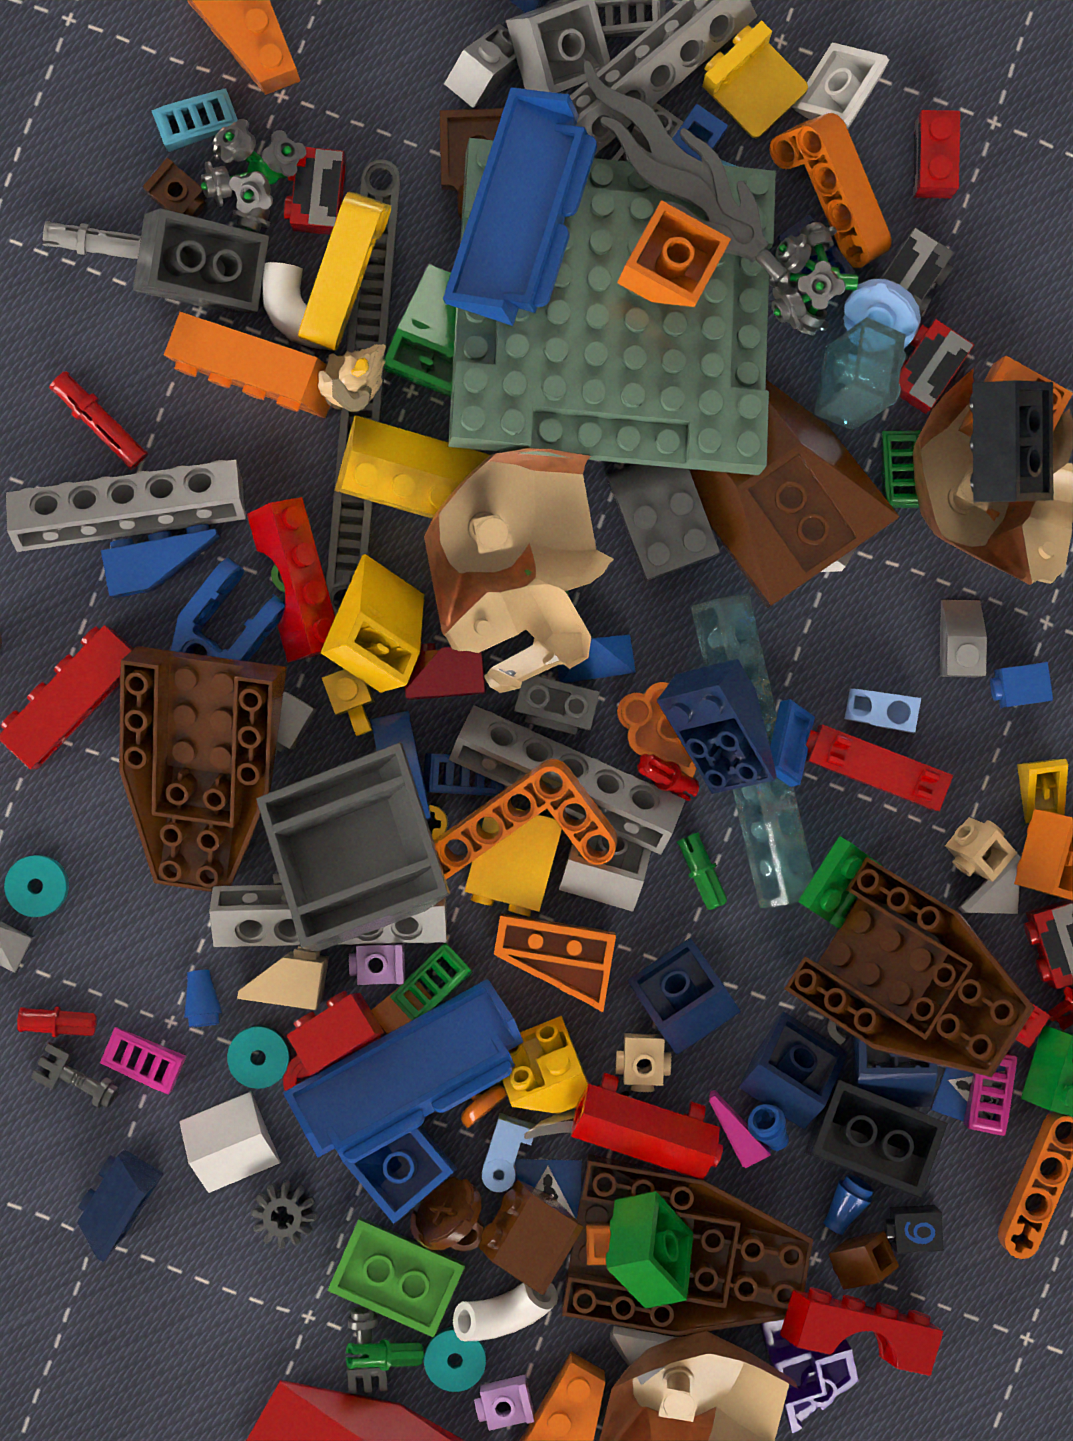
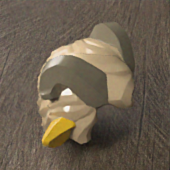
M374 344L370 348L361 349L360 351L354 350L352 353L346 351L344 356H336L334 353L329 355L325 372L319 371L318 388L331 407L337 410L344 408L350 412H358L369 404V401L377 393L383 381L381 375L383 365L386 362L383 359L386 345Z

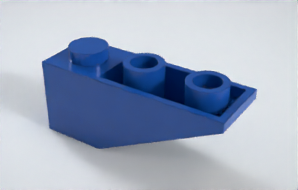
M200 524L187 527V534L172 537L171 531H164L148 535L149 541L134 544L133 538L110 542V549L101 550L109 596L121 598L155 591L221 538L220 532L217 529H210L209 524Z

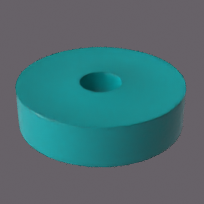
M44 855L24 857L9 869L4 883L5 895L10 905L20 914L28 917H42L55 912L66 900L69 890L68 876L62 865L51 857ZM34 879H39L43 884V889L40 893H35L31 889V882Z
M264 1025L248 1027L232 1040L227 1053L228 1067L233 1077L244 1086L255 1089L272 1086L283 1077L290 1062L289 1045L283 1035L274 1028ZM255 1050L264 1052L266 1056L264 1063L258 1064L254 1062L252 1053Z
M454 1327L444 1328L437 1332L434 1338L432 1337L428 1342L424 1356L425 1371L429 1379L437 1387L449 1392L465 1391L473 1387L484 1373L486 1366L485 1347L481 1340L461 1341L456 1336ZM457 1353L463 1360L460 1364L453 1365L448 1361L449 1355Z

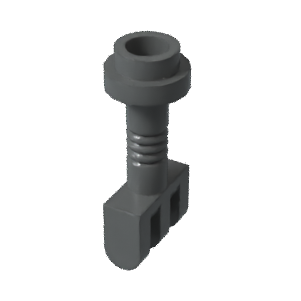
M51 1042L47 1043L44 1050L56 1056L57 1059L53 1061L41 1056L38 1065L49 1070L50 1073L47 1075L42 1071L34 1070L31 1076L33 1080L50 1089H56L60 1081L63 1080L92 1095V1105L98 1108L102 1106L109 1108L113 1104L119 1092V1087L114 1085L113 1080L106 1077L100 1083L78 1072L76 1069L68 1066L73 1053Z
M363 1306L353 1308L351 1316L347 1320L349 1329L356 1330L357 1344L372 1343V1328L377 1327L379 1324L378 1315ZM379 1367L347 1368L349 1394H357V1378H363L365 1393L373 1392L372 1377H379L378 1385L380 1392L388 1391L387 1371H382Z

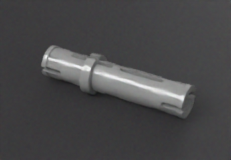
M50 221L45 222L43 246L77 250V254L86 255L87 252L138 259L141 236L90 228L89 224L81 223L80 226Z

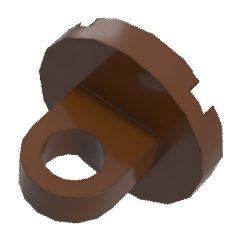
M449 1177L420 1202L421 1206L418 1212L413 1210L411 1215V1232L422 1246L430 1250H444L451 1247L457 1251H470L478 1247L484 1231L483 1222L479 1217L482 1208L481 1195L469 1180Z

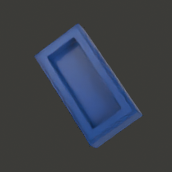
M791 699L780 701L770 750L777 778L792 787L801 785L808 752L806 742L810 730L813 728L815 716Z

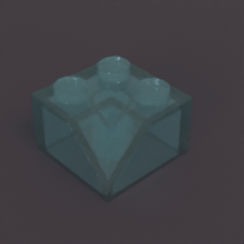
M866 317L825 347L814 414L854 431L889 406L894 405L901 392L899 378L901 367L906 357V353L903 351L906 334Z

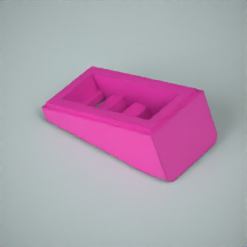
M115 1027L100 1063L169 1095L175 1086L187 1056ZM121 1040L128 1042L122 1060L118 1061L114 1057ZM135 1047H139L142 1050L135 1067L128 1065ZM151 1053L155 1055L149 1073L142 1071L148 1054ZM164 1059L169 1064L163 1078H159L156 1074Z
M1005 1055L1000 1063V1066L1006 1067L1004 1074L995 1072L991 1078L973 1073L963 1122L968 1129L1005 1136L1010 1113L1017 1056ZM983 1079L1003 1082L1002 1088L984 1086ZM981 1094L999 1098L998 1105L980 1101ZM979 1110L995 1113V1120L978 1117Z

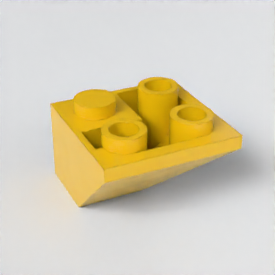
M562 1016L520 1032L524 1042L509 1050L515 1066L512 1067L511 1074L502 1080L511 1106L556 1114L575 1108L589 1083Z

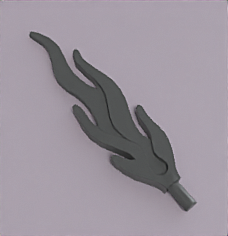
M585 61V76L588 86L596 98L634 123L649 144L651 153L640 148L634 137L621 122L606 116L601 118V125L615 134L637 174L658 190L682 199L701 210L706 215L708 222L699 219L682 205L672 201L667 202V204L731 238L724 253L741 256L752 263L756 260L776 282L779 281L788 270L768 250L769 244L762 232L758 206L748 186L743 181H738L737 191L740 200V206H738L732 197L725 168L719 156L708 144L695 137L687 129L682 128L680 131L682 140L701 157L702 162L685 153L670 138L660 118L651 106L608 88L598 78L590 61Z

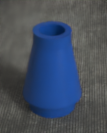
M210 970L187 972L188 982L184 1018L188 1019L189 1027L220 1024L219 1014H222V1010L211 980Z
M770 1104L759 1105L752 1110L748 1119L750 1134L768 1145L772 1150L779 1151L784 1149L789 1142V1136L786 1130V1119L783 1111L777 1106Z
M847 1174L844 1180L838 1181L828 1214L823 1221L824 1225L833 1232L843 1235L848 1226L872 1202L871 1195L874 1189L861 1178Z

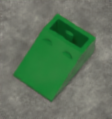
M429 264L396 330L383 366L385 371L451 398L456 307L446 304L443 300L451 273Z
M1044 1025L1039 1036L1021 1099L1049 1111L1073 1117V1033Z

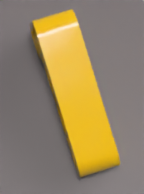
M347 192L340 207L300 325L299 338L334 351L338 349L376 239L382 237L391 212L390 205L356 192Z

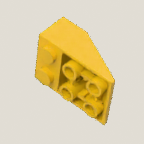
M363 554L320 653L380 693L407 685L420 653L424 594L368 555Z

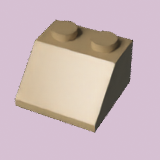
M298 946L297 949L290 951L238 991L237 999L316 1010L323 1001L329 956H322L320 951L303 949L301 946Z

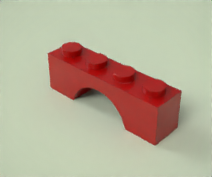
M299 497L268 503L248 513L247 517L256 550L266 554L273 560L283 580L285 610L277 626L286 659L289 663L322 655L320 652L334 622L335 614L303 498Z
M813 1287L809 1288L808 1293L793 1290L780 1335L797 1348L831 1355L837 1346L850 1335L862 1331H873L878 1342L879 1357L897 1369L931 1376L944 1332L930 1323L931 1316L916 1310H909L908 1315L898 1313L899 1310L897 1308L880 1302H876L875 1308L865 1306V1301L849 1295H843L842 1300L832 1298L833 1295L831 1293Z

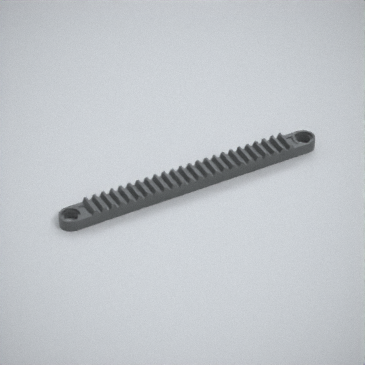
M384 159L370 162L364 168L361 178L360 194L390 205L391 212L382 237L376 239L349 317L346 350L352 353L354 350L360 351L361 349L370 348L374 344H384L386 348L383 359L387 355L401 179L398 169L393 163ZM377 171H386L392 176V184L386 190H376L370 182L372 175ZM384 366L381 375L382 384L374 397L369 401V404L358 412H350L344 408L341 409L335 486L354 416L381 422L385 376ZM334 491L326 580L335 617L338 612L334 605L336 594L348 589L363 554L370 555L372 514L374 509V502Z

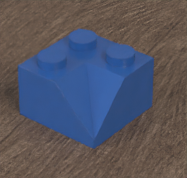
M422 1125L357 1162H344L346 1167L393 1224L404 1217L458 1170Z

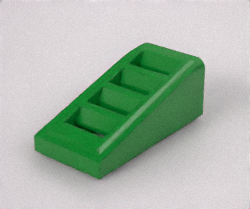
M921 430L881 432L882 495L893 508H919L914 480L913 449ZM891 442H912V449H891ZM892 457H912V464H892ZM893 472H912V479H893ZM893 487H912V494H894Z
M445 942L390 998L412 1021L436 1008L473 972ZM443 959L457 972L453 978L438 964ZM432 969L446 983L442 989L427 975ZM420 980L435 994L431 1000L416 986ZM408 991H411L424 1005L419 1011L404 996Z

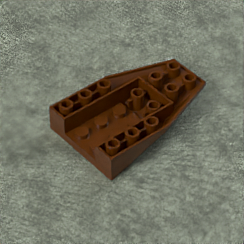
M766 379L765 390L769 391L767 466L760 475L696 469H689L710 527L766 608H769L900 516L831 428Z
M137 646L121 660L119 772L154 883L212 892L213 886L233 885L261 816L256 798L269 794L271 791L287 667Z
M866 857L846 889L857 896L858 900L846 917L845 923L838 930L818 963L804 956L784 989L875 1050L992 1078L1035 1007L960 913Z
M587 1154L576 1218L583 1226V1229L570 1252L561 1305L562 1316L680 1336L784 1320L793 1290L805 1292L813 1238L705 1180ZM656 1191L693 1231L687 1301L645 1309L615 1276L609 1272L607 1265H587L586 1224L610 1223L613 1217L615 1200Z

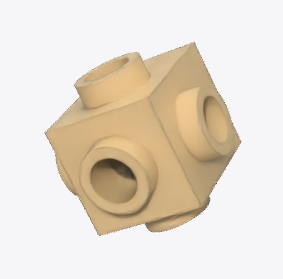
M970 817L957 828L955 834L945 845L955 857L952 863L967 876H971L974 873L992 882L1017 854L1015 849L1004 838V832L996 824L989 820L982 823Z
M624 1033V1051H616V1074H623L624 1085H631L632 1091L653 1092L654 1085L663 1086V1076L671 1075V1052H664V1037L662 1034ZM641 1059L650 1060L646 1067L641 1068L637 1066L638 1061Z

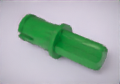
M697 832L677 841V845H679L691 872L688 874V877H693L706 908L712 910L724 905L727 902V897L714 870L717 865L716 863H711L700 838V833Z
M382 1339L379 1343H348L346 1353H352L353 1355L361 1354V1356L345 1357L346 1365L349 1369L379 1367L380 1370L387 1371L390 1367L421 1365L424 1351L422 1344L419 1342L389 1343L387 1339Z

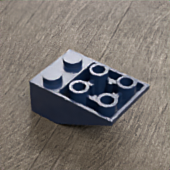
M738 658L676 674L657 699V702L711 793L714 794L774 781L777 776L757 692Z

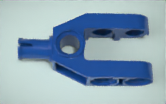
M228 557L218 564L178 615L171 651L194 654L195 649L199 645H203L207 650V656L249 661L281 621L285 610V603L272 594V598L260 609L257 615L245 622L246 629L230 649L222 650L215 641L203 635L202 628L238 584L245 571Z

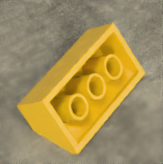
M355 415L334 491L433 519L442 503L463 479L490 455L467 448L448 447V442Z

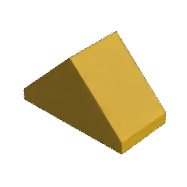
M1067 759L1017 764L1025 822L1030 823L1034 809L1064 815L1068 776Z

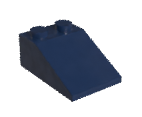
M125 1149L116 1158L112 1155L108 1157L98 1174L104 1178L98 1189L95 1191L90 1188L78 1206V1209L82 1210L83 1213L77 1223L96 1258L102 1262L109 1257L125 1238L163 1175L161 1171Z

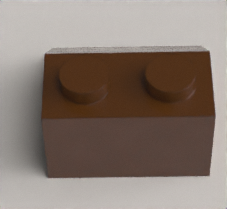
M517 1179L512 1189L504 1195L501 1207L492 1223L484 1229L478 1247L493 1263L536 1292L544 1295L581 1233L583 1226L553 1196Z

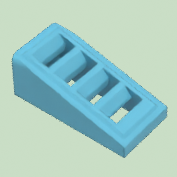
M226 88L151 110L168 152L214 136L220 129L225 126L228 127L238 120ZM220 103L225 120H217L212 104ZM205 107L210 124L203 126L198 109ZM188 113L191 114L195 128L188 130L183 115ZM174 118L180 130L176 134H173L169 124V120Z

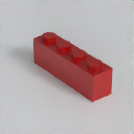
M104 625L101 629L97 626L92 628L81 640L80 643L83 645L81 650L74 657L70 654L64 657L54 668L57 675L47 685L44 682L37 685L27 696L30 703L20 713L17 710L13 711L1 723L0 727L3 731L0 733V741L29 769H39L120 684L121 660L133 648L111 627Z

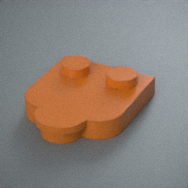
M655 683L644 694L631 693L626 695L618 705L617 715L620 723L629 729L627 740L630 748L638 755L645 753L648 755L654 754L666 762H675L680 766L682 772L693 778L697 768L657 702V699L669 683Z

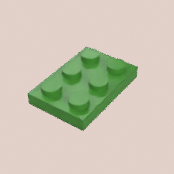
M359 1217L327 1291L434 1338L465 1268V1263L437 1250H430L412 1239Z

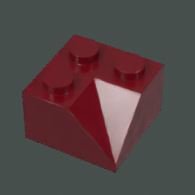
M435 643L421 644L419 656L408 683L405 685L406 698L418 700L486 694L483 651L479 653L458 651L452 649L451 646L436 650Z

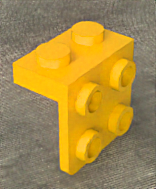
M762 20L753 29L749 25L743 28L732 41L735 46L726 55L719 52L707 63L704 68L707 73L705 74L702 86L752 138H759L808 89L807 82L771 46L769 40L772 30Z

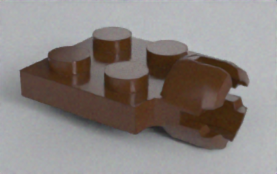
M504 108L440 110L442 190L456 191L458 215L461 220L465 155L469 138L494 140Z

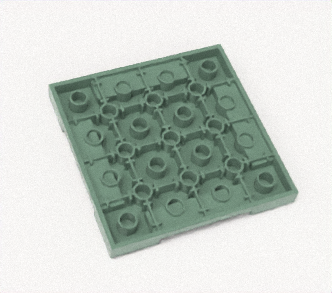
M469 138L465 155L460 244L494 140ZM594 158L578 211L573 216L565 217L563 223L568 228L570 237L549 303L543 307H537L536 313L519 308L513 326L456 307L448 447L500 452L527 448L552 449L591 456L588 460L760 475L767 466L769 391L765 389L769 274L756 260L752 263L741 256L723 253L695 307L650 302L617 283L620 275L661 200L666 203L672 201L682 205L701 220L708 222V219L701 210L692 204L648 184L637 174L630 162ZM723 165L732 197L738 206H740L737 191L738 181H743L753 194L760 214L762 232L769 244L768 250L770 251L774 243L776 171ZM544 451L521 452V454L565 457Z

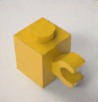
M345 669L322 677L334 713L341 715L348 712L356 736L372 731L363 707L375 702L369 685Z

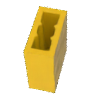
M538 814L473 860L464 891L472 894L470 900L488 906H493L494 900L508 903V911L525 916H530L531 910L540 912L562 830L560 825L554 818ZM484 817L482 829L485 832L494 833L499 830V825L494 818Z

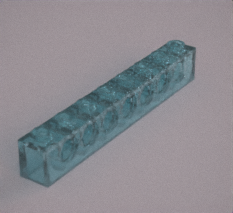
M749 593L722 597L692 605L691 610L704 667L738 658L756 689L770 746L777 713ZM776 777L774 781L733 789L760 909L798 902L814 874L794 787L788 786Z

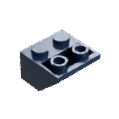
M852 1035L853 1086L906 1107H931L938 1074L937 1064L875 1050Z

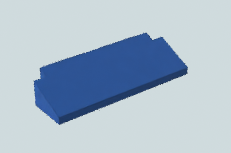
M510 88L445 290L443 300L446 304L513 326L519 308L536 313L537 307H543L549 303L570 237L569 230L563 223L565 217L573 216L578 211L597 150L595 138L588 135L585 127L576 126L579 114L569 94Z
M486 979L288 1089L283 1094L318 1158L336 1149L343 1163L346 1161L354 1163L423 1124L425 1117L434 1111L439 1113L446 1112L508 1077L512 1072V1067L515 1066L509 1050L524 1041L511 1013L490 981Z

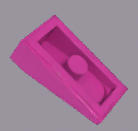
M716 1090L711 1091L709 1102L742 1167L747 1168L769 1157L771 1151L768 1145L754 1138L748 1130V1124Z

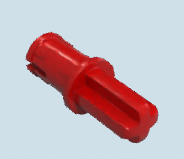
M645 753L640 756L641 762L637 765L639 773L653 780L658 789L671 791L685 799V801L691 800V797L684 791L694 797L699 791L698 780L682 772L677 763L672 761L666 762L654 754L648 755Z
M58 1006L54 1010L20 1007L17 1018V1029L19 1032L51 1033L52 1037H58L59 1034L92 1036L95 1034L97 1027L96 1014L61 1011V1007Z

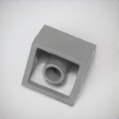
M594 835L588 840L590 846L597 851L606 850L610 846L608 840L601 835ZM617 836V846L613 857L604 864L595 865L583 858L572 843L559 890L634 911L644 883L651 850Z

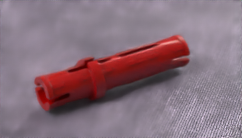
M68 371L62 372L52 381L49 389L54 391L72 410V416L76 420L81 419L130 470L135 469L143 462L149 453L98 404L99 398L94 393L89 395L70 376Z

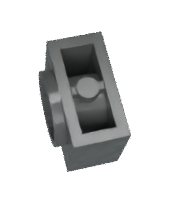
M533 676L522 681L514 711L526 715L524 720L526 723L577 735L578 728L591 730L600 692Z

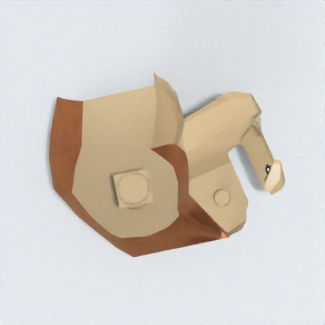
M973 368L945 393L936 404L914 445V480L921 515L937 537L976 559L1029 585L1036 581L1051 584L1057 576L1065 571L1072 534L1073 464L1068 463L1073 450V418L1070 414V408L1062 414L1053 431L1054 500L973 502V492L970 486V478L973 473V453L970 448V437L958 431L970 409V397L973 393L974 383ZM987 508L1000 512L999 517H996L995 521L985 512Z
M533 448L490 455L469 473L442 503L424 536L441 630L452 649L479 653L518 635L524 630H527L534 637L532 646L491 667L488 673L484 675L489 686L499 693L520 689L522 681L557 665L563 664L570 669L588 659L591 635L565 591L592 583L605 572L609 563L614 560L596 550L583 478L585 464L591 456L552 449ZM544 451L565 457L521 454V452ZM528 569L532 573L530 575H527L525 573V570Z
M707 1331L674 1338L650 1347L618 1379L611 1389L600 1441H775L789 1384L796 1388L798 1387L792 1378L757 1356ZM667 1365L644 1384H640L638 1376Z

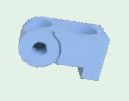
M850 689L844 719L913 734L916 731L921 698Z
M499 1113L482 1170V1180L488 1189L493 1192H503L512 1187L516 1174L515 1159L520 1143L532 1144L533 1138L525 1139L524 1134L536 1124Z

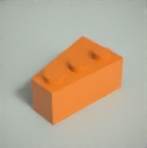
M187 0L265 95L301 81L270 0Z
M504 913L500 914L494 955L604 1012L616 939L615 932Z
M570 1352L534 1414V1422L529 1423L519 1441H594L606 1383L604 1370L577 1354Z

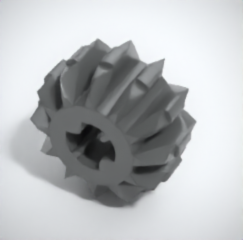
M289 1180L283 1182L281 1192H279L274 1183L267 1186L269 1196L259 1193L255 1200L261 1207H255L251 1210L252 1217L262 1219L254 1225V1231L260 1232L267 1229L268 1232L263 1242L268 1244L273 1236L278 1237L277 1244L279 1248L285 1247L287 1237L290 1238L295 1246L301 1243L300 1233L309 1236L313 1228L307 1222L315 1221L318 1215L315 1211L305 1210L314 1204V1197H307L303 1200L300 1198L305 1190L303 1185H299L295 1193L290 1192L291 1184ZM281 1206L287 1207V1213L293 1215L290 1216L288 1222H282L281 1215L275 1214V1212L278 1213Z

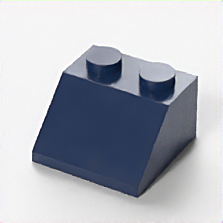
M691 937L627 980L676 1055L741 1012Z
M783 1011L750 1061L738 1088L763 1104L777 1106L783 1111L785 1118L805 1129L826 1106L848 1052Z

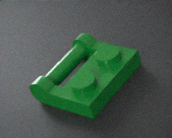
M839 836L797 902L838 929H841L846 921L844 919L845 915L857 898V896L846 889L859 871L865 858L868 857L881 866L882 864L868 856L851 842Z

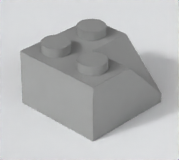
M559 0L506 20L525 89L558 93L587 81L584 71L585 61H590L596 73L611 61L594 0Z

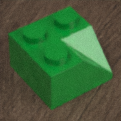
M656 1191L615 1200L613 1217L610 1220L611 1236L609 1251L606 1253V1265L609 1272L615 1276L645 1309L687 1301L693 1231Z

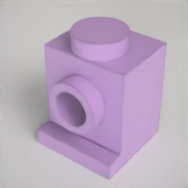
M404 943L358 944L356 946V953H349L350 976H357V985L404 984L406 981ZM372 958L382 960L383 969L381 971L374 972L370 969L369 961Z
M526 1374L480 1386L481 1397L474 1399L479 1422L487 1421L489 1431L524 1422L527 1424L534 1422V1408ZM499 1402H507L511 1409L499 1412L496 1409V1405Z

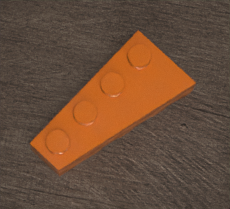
M179 312L164 352V356L176 363L175 370L196 377L197 372L209 376L208 381L219 386L230 388L231 384L243 388V393L254 398L264 400L265 397L276 400V404L289 410L298 412L300 409L326 418L330 405L320 393L318 375L319 371L325 372L327 364L319 358Z

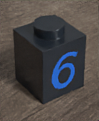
M936 1205L890 1207V1218L884 1219V1231L896 1253L944 1251L942 1212Z

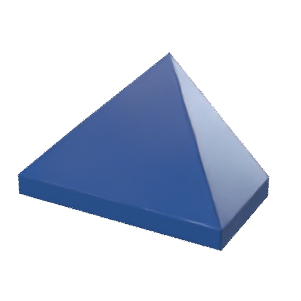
M630 635L591 638L588 659L570 669L563 664L557 665L559 682L569 683L636 673Z

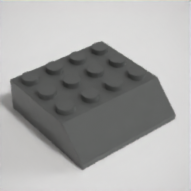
M397 743L256 798L297 936L303 949L321 951L425 912L450 894L402 743Z

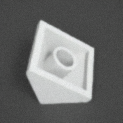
M832 42L809 78L807 92L792 108L809 120L827 113H834L843 119L848 129L882 76L889 59L886 55Z
M252 1091L179 1121L188 1163L208 1193L280 1163Z

